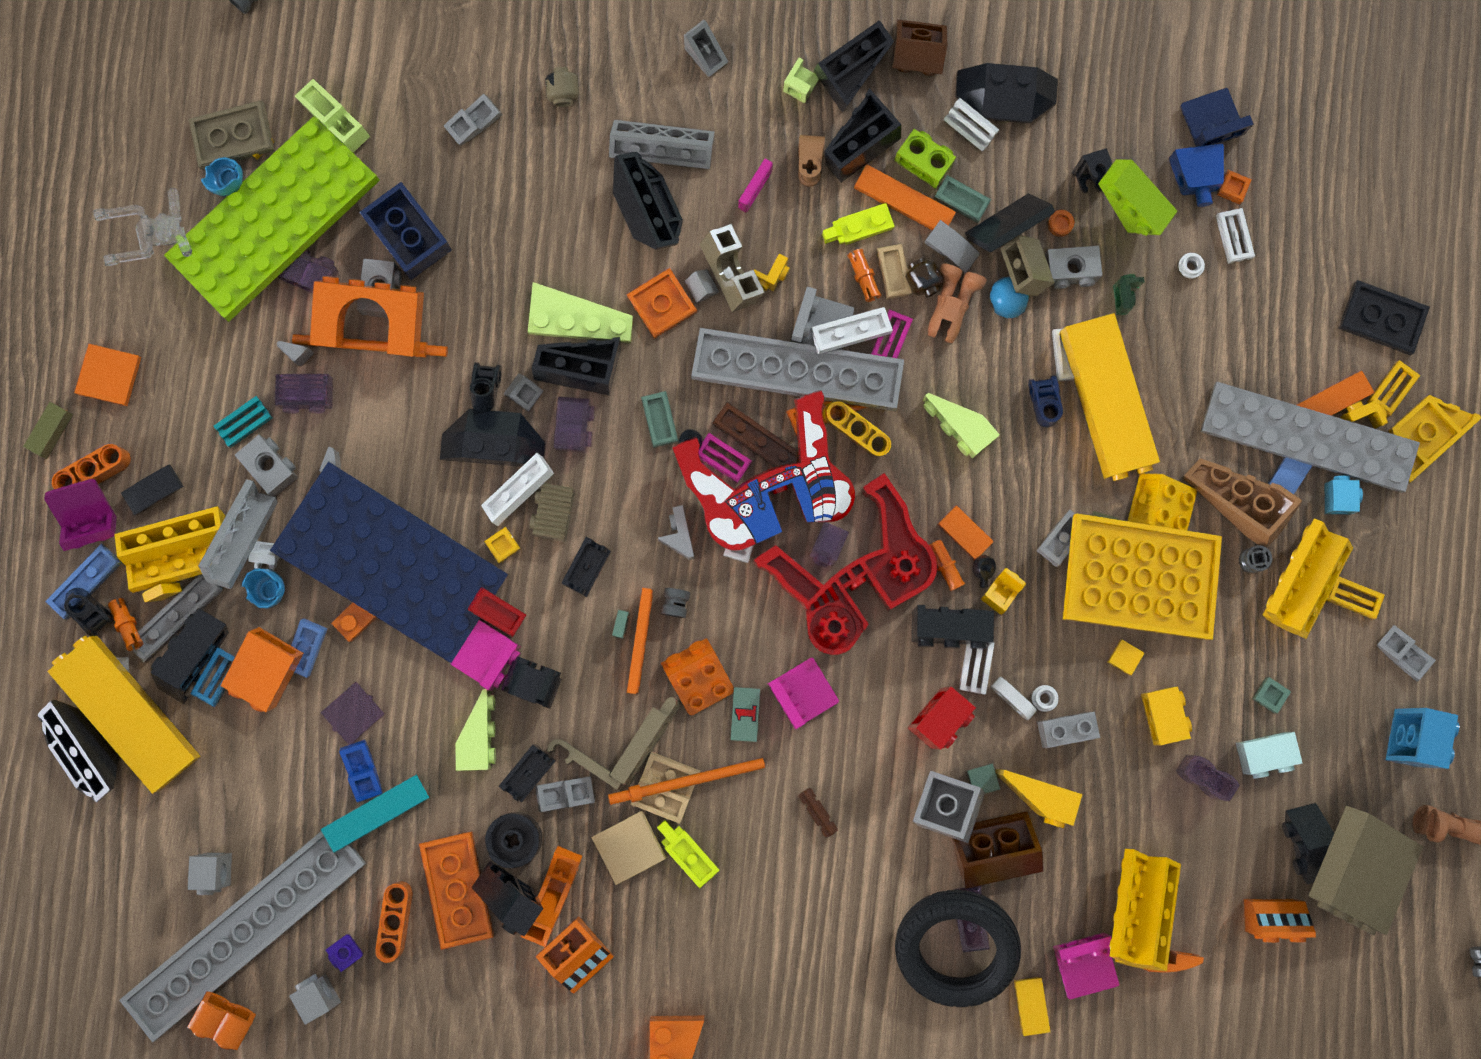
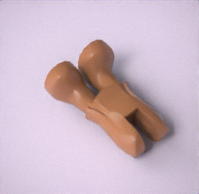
M941 264L939 270L944 279L941 293L937 296V306L929 322L928 336L936 337L941 327V321L944 319L951 322L950 327L947 329L945 342L952 344L959 334L964 314L969 308L968 303L973 293L982 290L986 285L987 279L979 274L966 272L961 282L958 297H952L963 271L950 264Z
M1430 805L1419 807L1414 814V832L1426 835L1429 841L1440 843L1448 833L1452 837L1462 838L1481 845V820L1463 818L1453 812L1448 814Z

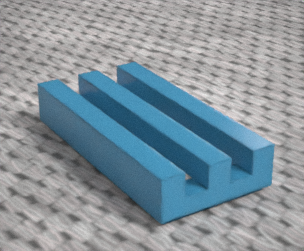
M217 647L190 694L216 707L226 690L221 687L225 676L212 698H209L229 662H233L234 655ZM220 657H224L204 694L200 693Z

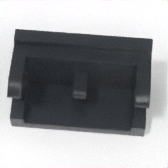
M1107 148L1083 155L1072 171L1073 177L1076 176L1083 193L1086 194L1088 192L1087 180H1092L1096 190L1102 192L1098 183L1112 165Z
M585 537L562 584L587 597L611 551L607 547Z
M533 744L498 787L511 794L516 801L523 802L556 760L539 746Z

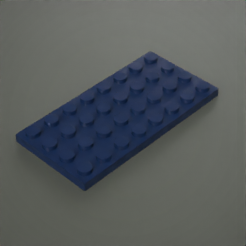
M329 461L270 549L277 556L452 663L480 620L479 616L467 610L476 594L482 587L496 595L508 576L501 569Z

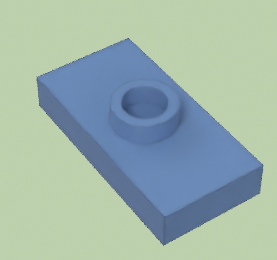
M304 618L300 620L291 646L304 654L294 673L305 678L311 675L328 628Z

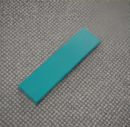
M416 774L323 827L321 831L333 853L426 801L429 799V796Z

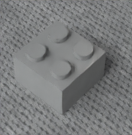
M930 771L913 822L920 827L968 843L985 792L980 787Z

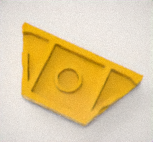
M1428 395L1388 430L1390 434L1420 442L1408 483H1411L1481 419V416L1476 413L1460 410L1459 406L1451 403L1446 404L1441 399Z

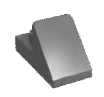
M683 505L673 507L674 514L669 515L672 531L678 530V533L658 537V541L685 558L692 560L694 559Z
M1071 510L1047 534V538L1036 550L1056 567L1069 554L1073 514H1075Z

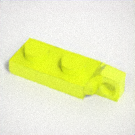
M884 203L833 221V227L823 230L822 236L825 244L838 240L840 244L845 243L848 245L890 231L895 226L887 204Z
M666 820L657 826L658 830L666 837L661 841L665 846L664 849L699 888L720 871L691 836L680 826L674 830Z

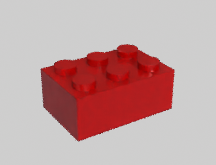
M951 686L940 688L909 725L908 729L931 749H948L958 737L955 735L956 731L959 728L967 727L973 720L975 715L972 712L976 707Z

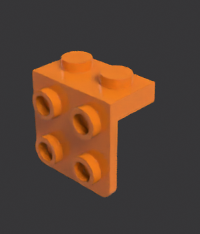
M707 638L692 643L689 648L680 653L670 655L661 663L689 715H695L734 692V687Z

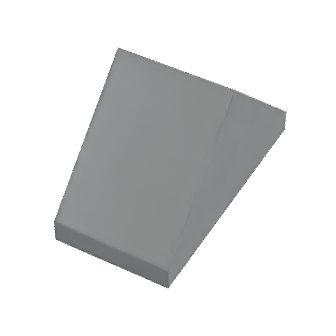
M702 20L684 34V49L708 77L728 63L725 54L705 20Z

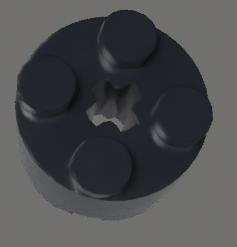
M517 656L516 660L511 662L501 690L551 709L562 681L560 678L561 672L542 665L540 670L535 669L537 663Z
M511 812L502 815L491 823L486 832L485 844L488 854L496 864L502 867H521L533 860L540 851L542 830L538 823L525 813ZM516 833L518 835L517 839L520 841V844L517 843L514 846H511V840L508 838V836H512Z

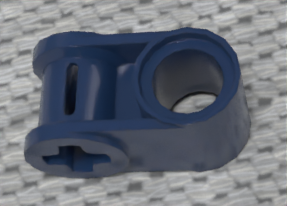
M1055 375L1050 376V379L1039 381L1030 379L1028 381V388L1037 423L1042 427H1052L1063 414L1058 379ZM1043 409H1051L1055 414V418H1047L1043 413Z

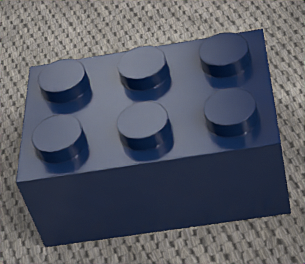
M402 182L359 212L410 280L417 277L452 251L446 239Z

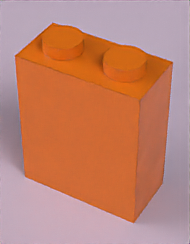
M255 628L248 631L221 687L228 690V694L232 697L242 698L249 702L253 709L259 712H268L277 706L304 653L262 628Z

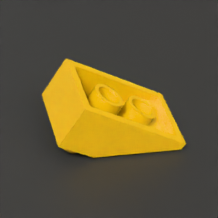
M995 770L996 776L1037 815L1045 817L1044 823L1060 828H1065V824L1074 826L1082 794L1007 770Z

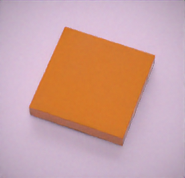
M670 268L626 294L654 339L697 313V309Z
M88 344L74 393L127 407L142 357Z

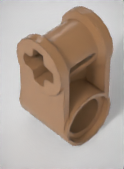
M799 136L798 179L804 186L812 187L820 181L825 136ZM807 169H812V174H807Z

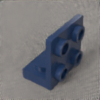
M1228 88L1183 102L1180 105L1196 147L1220 144L1243 136L1254 125L1250 115L1243 118L1240 117Z

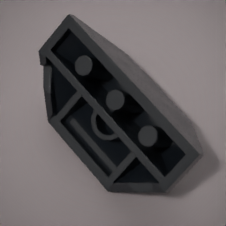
M985 63L957 71L955 97L957 99L961 98L987 120L1031 124L1056 105L1058 79L1038 67Z
M638 152L616 155L614 157L613 194L633 239L655 250L677 245L683 219L663 175L650 163L642 159Z
M468 409L442 433L440 460L522 467L536 453L545 458L546 443L521 413L491 410L488 412H478L474 409Z
M54 699L37 714L39 721L42 722V731L47 746L75 788L86 796L92 797V800L98 802L114 788L119 755L79 708Z

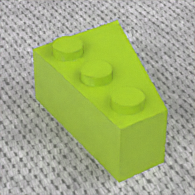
M1116 159L1098 183L1128 233L1160 236L1177 213L1175 207L1133 160Z

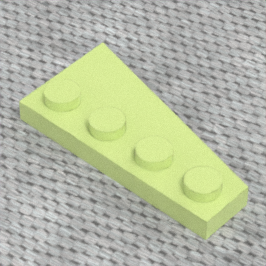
M533 282L528 334L588 340L596 339L600 341L620 337L621 342L631 343L632 315Z

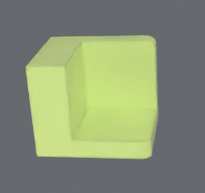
M798 58L784 81L783 92L806 103L819 78L815 73L804 68V60Z

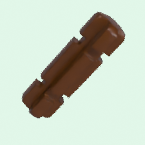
M811 788L804 790L798 795L803 805L806 804L808 806L806 809L816 825L822 827L820 831L824 837L828 838L838 831L835 823L829 821L831 817L819 800L816 801V795Z

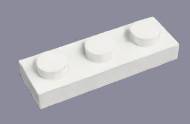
M885 307L817 325L811 327L810 331L817 352L821 354L889 335L893 329Z
M536 453L481 506L491 522L499 526L545 483L554 472L545 459Z

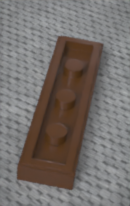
M728 402L712 422L715 427L773 467L799 461L798 450Z

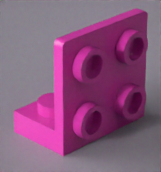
M809 658L768 683L794 729L801 727L809 720L839 703V699L814 658Z
M1103 932L1053 946L1068 999L1078 998L1119 986L1113 959L1109 956V945L1112 939L1110 935Z

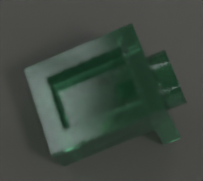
M1136 274L1123 275L1113 285L1117 315L1128 314L1133 309L1136 303L1135 292L1131 291V289L1139 288L1145 283L1144 277H1136Z

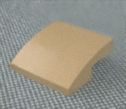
M651 752L638 784L640 787L700 773V770ZM695 785L642 797L643 800L631 802V805L680 824Z
M643 811L591 837L615 885L667 858Z

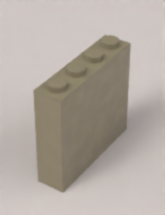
M1346 806L1309 893V897L1318 901L1317 907L1330 912L1332 915L1345 920V922L1358 927L1364 932L1374 936L1376 931L1387 935L1423 846L1373 815Z

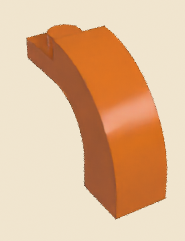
M557 846L538 894L543 910L526 935H521L522 938L546 947L577 875L582 855Z

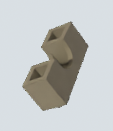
M732 224L709 231L699 245L731 311L734 312L754 305L765 292L754 270L745 273L739 264L738 253L742 245Z

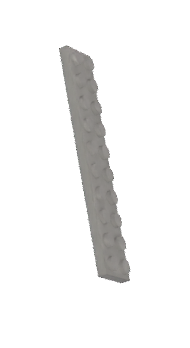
M321 831L119 1001L152 1043L155 1042L196 1008L206 991L215 992L367 863L351 844L333 853Z

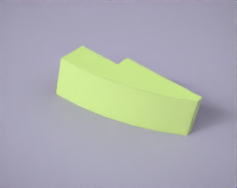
M314 79L295 95L296 99L350 151L354 152L370 137L363 126Z

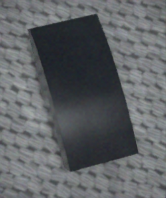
M169 464L121 492L133 514L137 515L155 503L166 499L184 486Z

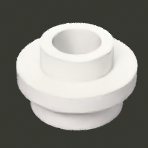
M1187 253L1180 259L1178 268L1184 277L1193 279L1202 274L1205 263L1200 255ZM1187 263H1192L1195 269H1188Z
M1039 686L1032 693V703L1040 711H1051L1058 704V694L1051 686ZM1043 693L1049 697V701L1045 704L1040 700V696Z

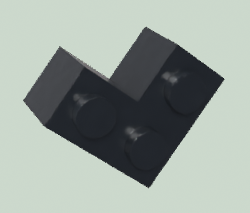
M1316 803L1286 810L1285 822L1282 823L1285 836L1291 838L1294 843L1296 853L1293 860L1294 870L1297 875L1302 876L1306 885L1314 883L1334 836L1332 828Z

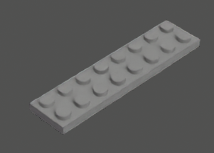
M700 328L691 379L800 397L822 390L824 400L843 402L845 404L896 412L904 359L840 349L818 354L814 345Z
M1220 382L1214 384L1200 430L1202 433L1344 476H1350L1351 478L1401 493L1406 492L1420 442Z

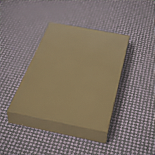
M262 100L188 119L198 167L201 170L218 158L227 157L238 161L253 157L252 155L254 154L261 155L275 151L265 103Z

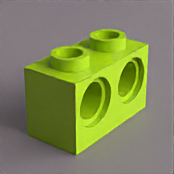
M913 129L898 150L894 161L937 189L953 166L956 156L953 155L952 150L944 145L939 146L933 142L932 137L926 132H919ZM918 146L921 148L922 153L915 154L910 150V147ZM938 160L943 164V167L935 168L932 166L931 161Z

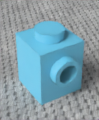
M1334 476V480L1324 483L1325 514L1351 515L1360 512L1363 491L1360 488L1359 480H1350V476Z

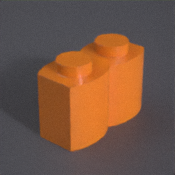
M206 991L188 1028L197 1037L213 1039L223 1049L238 1050L256 1014L241 1005L231 1003L218 994Z

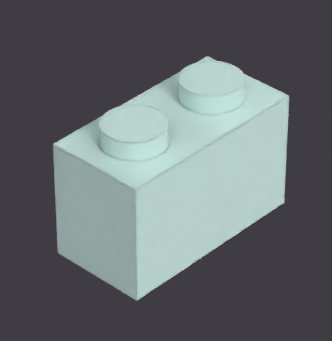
M1284 732L1236 743L1243 774L1252 775L1253 779L1269 776L1268 771L1278 769L1279 773L1295 770L1294 765L1302 764L1295 732Z

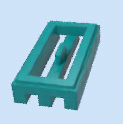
M255 396L215 424L214 428L219 432L221 438L224 439L226 445L231 448L273 417L259 397ZM256 405L258 406L256 409H254L253 411H251L250 413H248L246 416H244L243 418H241L239 421H237L236 423H234L233 425H231L229 428H227L226 430H224L225 427H227L228 425H230L232 422H234L235 420H237L239 417H241L242 415H244L245 413H247L249 410H251L252 408H254ZM261 412L264 414L258 420L250 424L248 427H246L230 439L229 435L232 434L234 431L248 423L251 419L259 415Z

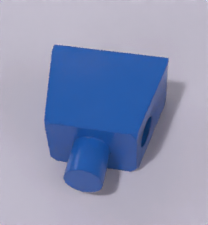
M1223 143L1175 149L1169 157V161L1180 193L1182 195L1195 194L1198 207L1213 204L1211 192L1217 191L1224 182Z

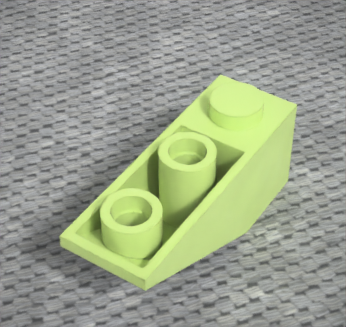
M927 393L923 398L925 410L932 417L936 416L941 421L940 427L948 436L953 435L959 442L957 447L965 456L970 455L973 459L1000 435L988 420L977 412L930 393Z
M487 689L482 690L456 742V771L491 769V764L496 763V750L491 748V737H495L496 733L495 721H491V711L495 710V695H491V691Z

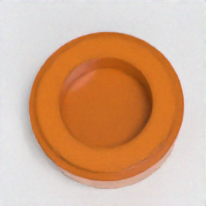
M1057 210L1050 216L1047 225L1049 231L1054 236L1064 237L1071 232L1075 222L1070 212Z

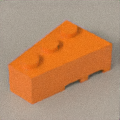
M705 1015L651 1016L650 1059H692Z

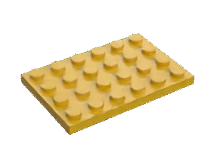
M1078 513L1073 514L1063 619L1213 640L1222 536Z

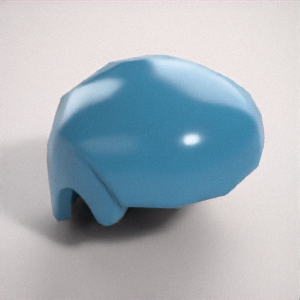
M222 157L215 159L209 166L205 167L206 176L201 179V182L210 192L224 197L237 192L241 187L243 170L235 160Z
M1002 277L994 282L990 292V301L997 315L1007 319L1015 318L1025 312L1029 302V295L1016 293L1011 278Z
M254 569L248 572L242 581V586L247 591L246 599L258 608H272L279 604L285 592L284 581L272 569Z

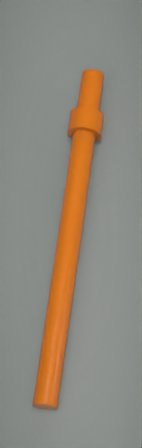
M293 334L292 336L293 344L319 346L310 345V335ZM343 338V346L332 348L387 352L388 342ZM420 342L419 355L415 357L426 358L427 355L447 357L448 347L428 345L427 342Z
M763 758L646 786L640 787L638 784L628 787V790L608 794L610 805L629 800L633 803L643 800L642 797L764 769L765 763Z

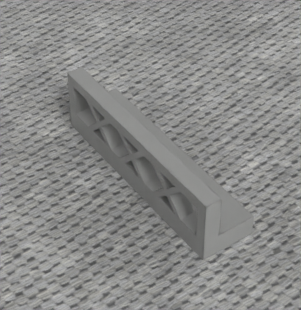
M614 120L610 133L609 157L614 158L616 155L638 152L642 159L647 162L710 169L715 132Z
M246 479L198 565L208 583L229 589L233 587L278 503L275 497L259 493L254 481Z

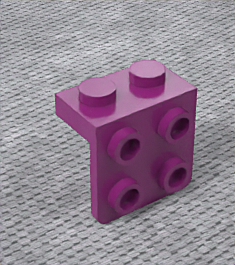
M88 479L45 493L44 500L61 526L59 544L63 551L74 548L78 549L84 545L105 541L114 537L117 517L96 480Z

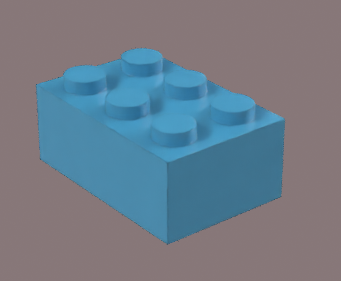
M1429 708L1395 709L1385 760L1413 767L1449 769V765L1453 762L1455 756L1453 743L1454 738L1459 732L1458 715Z

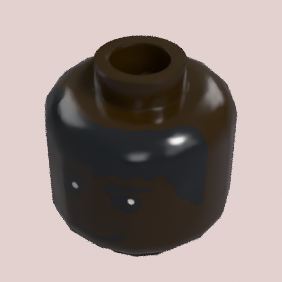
M924 257L907 267L908 271L905 278L915 295H925L928 298L940 291L938 287L942 284L944 278L935 261L926 260Z

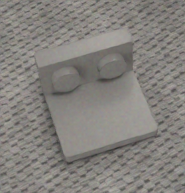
M807 287L791 342L815 346L810 331L811 327L853 316L854 308L816 296L817 289Z

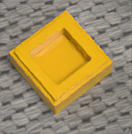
M506 527L484 541L499 564L521 549Z
M177 582L159 584L145 591L142 596L144 602L162 601L182 592L180 583Z
M1121 639L1107 662L1131 676L1143 657L1144 652Z

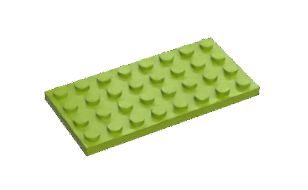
M313 116L242 182L237 192L230 194L164 256L221 316L230 322L373 188L380 179Z

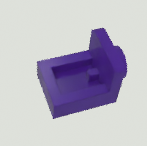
M346 934L326 949L329 961L340 972L350 967L363 956V952L350 934Z

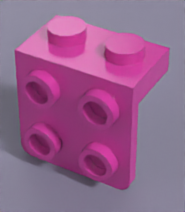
M479 620L450 664L479 682V685L485 689L493 691L494 688L498 689L505 680L506 675L504 672L511 665L512 660L515 661L516 657L520 656L521 653L518 651L521 646Z

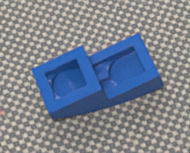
M366 740L340 748L339 753L347 770L348 782L356 801L360 802L382 794L380 780Z

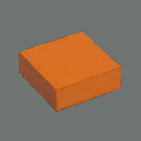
M1227 170L1224 175L1223 185L1219 188L1217 195L1240 205L1244 200L1252 179Z

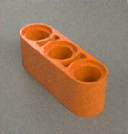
M114 444L104 445L55 473L52 478V487L54 489L64 487L65 481L68 478L72 479V484L88 479H94L100 484L125 470L131 461L130 454L127 450ZM118 452V460L115 463H111L112 454ZM95 465L94 474L88 476L89 467Z
M403 881L388 886L383 896L375 953L377 958L384 963H390L399 958L405 948L413 893L411 886ZM396 887L401 888L404 892V899L401 902L396 901L392 896L393 889ZM390 915H396L399 918V928L395 929L389 925L388 919ZM386 942H391L395 945V955L390 956L385 952L384 945Z

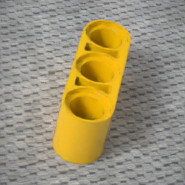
M830 402L825 406L823 417L827 423L866 452L875 456H883L889 452L891 448L890 438L845 403ZM834 406H838L842 410V417L837 421L833 420L830 416L831 408ZM856 421L860 422L863 426V431L859 436H855L851 432V426ZM876 437H880L883 440V447L880 451H875L872 448V441Z

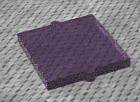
M357 682L353 683L321 712L333 726L332 730L334 732L337 731L348 745L352 744L385 715L373 701L374 697L368 695Z

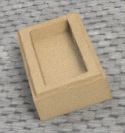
M902 244L877 248L876 252L886 300L912 295V290L905 278L908 270Z

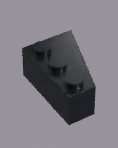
M880 20L820 61L813 70L841 112L845 110L894 42Z
M870 88L858 108L856 107L852 112L845 126L841 127L824 151L826 166L841 183L901 139V123Z
M620 337L604 341L593 339L583 343L571 344V342L538 345L532 365L533 378L541 382L610 396L621 351Z
M917 605L912 610L911 642H918V647H934V643H944V648H960V644H970V649H986V645H991L994 642V611L976 609L951 610L948 609L949 607L926 609L925 605Z
M200 608L195 614H190L183 625L184 629L179 635H174L167 645L168 650L162 657H157L151 666L152 671L150 673L157 689L182 704H185L189 698L184 694L192 681L197 683L201 676L198 674L207 661H210L217 647L220 648L229 633L225 623Z
M492 861L488 862L472 886V889L503 923L501 925L502 928L512 935L518 932L525 936L543 910L534 888Z

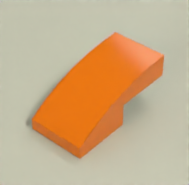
M1170 950L1167 971L1144 970L1149 972L1187 970L1202 964L1204 957L1197 954Z

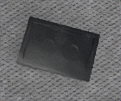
M1028 193L971 228L965 234L972 243L989 252H993L1054 214L1055 210L1052 204Z
M1357 280L1354 282L1338 329L1411 356L1415 353L1430 307Z

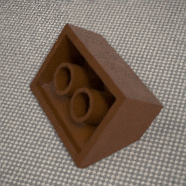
M1027 811L975 822L968 843L952 838L958 868L965 889L1043 872L1042 848Z

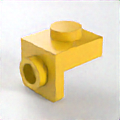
M779 254L768 276L754 269L764 291H767V289L774 291L779 280L784 282L790 270L787 267V257Z
M1378 400L1363 405L1361 401L1347 407L1348 413L1340 416L1341 419L1350 422L1368 416L1374 429L1388 423L1386 410L1379 404Z
M1005 568L995 578L981 600L1002 615L1017 594L1025 587L1026 582L1016 573Z

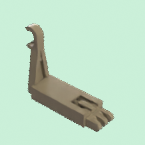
M669 697L660 710L652 708L612 771L561 739L553 740L548 745L547 752H555V748L561 745L569 751V757L565 759L566 765H570L575 761L615 789L623 791L626 785L630 786L650 756V753L668 728L680 708V702L673 697Z

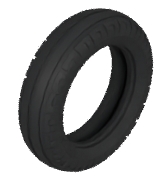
M947 890L929 895L910 908L899 925L895 940V953L902 975L920 995L944 1006L972 1007L994 999L1010 985L1019 968L1021 942L1014 922L996 902L971 891ZM952 919L966 920L984 928L994 940L997 951L991 964L982 972L969 977H950L935 971L924 960L919 947L923 935L939 922Z

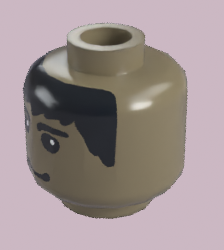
M557 67L546 76V98L556 107L572 106L574 104L573 101L579 97L577 75L569 72L566 67Z

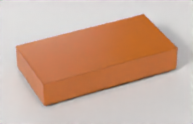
M957 505L937 524L974 561L994 542Z

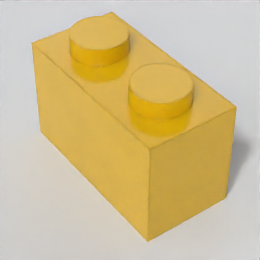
M1178 686L1141 694L1153 745H1165L1191 739L1192 724L1189 717L1185 716L1183 706L1186 705L1183 692L1179 691Z

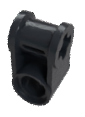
M478 362L474 363L470 384L471 403L474 410L488 412L493 409L501 383V365L492 367L482 366Z
M73 588L66 594L64 602L66 613L89 636H98V631L108 623L115 621L112 613L85 589ZM73 598H81L85 604L81 607H74L70 601Z

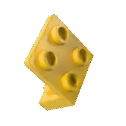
M1141 473L1137 482L1128 521L1187 531L1197 489L1164 474Z

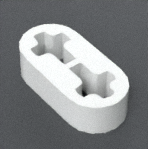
M999 677L991 686L1024 719L1029 720L1036 713L1037 709L1002 677Z

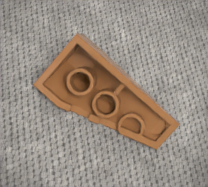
M1201 458L1184 475V479L1197 489L1240 532L1256 544L1267 548L1283 531L1302 503L1300 498L1281 485L1275 483L1270 485L1258 481L1254 476H1244L1232 472L1228 467Z

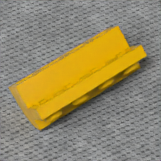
M216 506L114 534L117 558L126 566L128 589L135 593L153 588L159 584L172 583L202 575L198 565L226 517L221 509Z
M1313 519L1311 525L1309 524L1304 529L1302 540L1293 551L1287 569L1281 574L1274 594L1269 597L1263 616L1282 629L1307 639L1353 550L1350 540L1329 532L1324 522Z
M1125 849L1124 858L1121 862L1122 872L1120 885L1117 889L1118 900L1113 917L1114 928L1109 945V956L1120 964L1142 969L1167 971L1181 864L1168 857L1147 856L1135 849Z

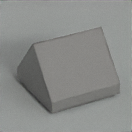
M707 269L695 271L685 280L696 304L719 293Z

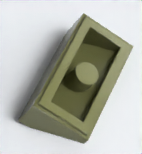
M49 402L23 447L47 459L73 414Z

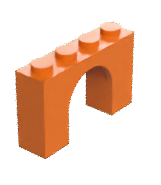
M323 276V280L314 281L310 345L343 346L346 312L353 302L360 298H367L377 302L387 314L389 320L387 354L411 357L419 355L424 292H417L415 286L400 285V289H391V284L375 282L374 286H366L363 280L349 279V283H340L338 277Z

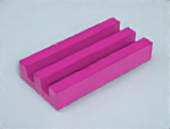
M766 158L763 160L738 200V209L745 213L748 212L773 170V162Z
M889 309L887 314L889 321L892 317L896 318L893 331L889 336L882 355L877 352L884 336L877 338L871 354L887 357L899 325L903 321L906 324L892 358H898L913 319Z
M708 433L699 449V458L736 483L740 481L752 463V460ZM711 441L744 463L741 467L713 449L708 443ZM706 450L707 452L711 453L712 455H714L715 457H717L733 469L737 470V475L728 470L727 468L723 467L722 465H720L719 463H717L716 461H714L702 452Z

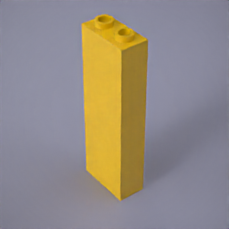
M1115 313L1064 327L1060 331V336L1071 372L1074 376V382L1104 479L1112 477L1113 481L1129 477L1128 472L1137 470V473L1141 474L1153 470L1152 465L1159 463L1160 460Z
M83 636L73 644L75 649L68 655L63 653L52 661L54 666L47 672L152 794L163 789L201 757L98 636Z

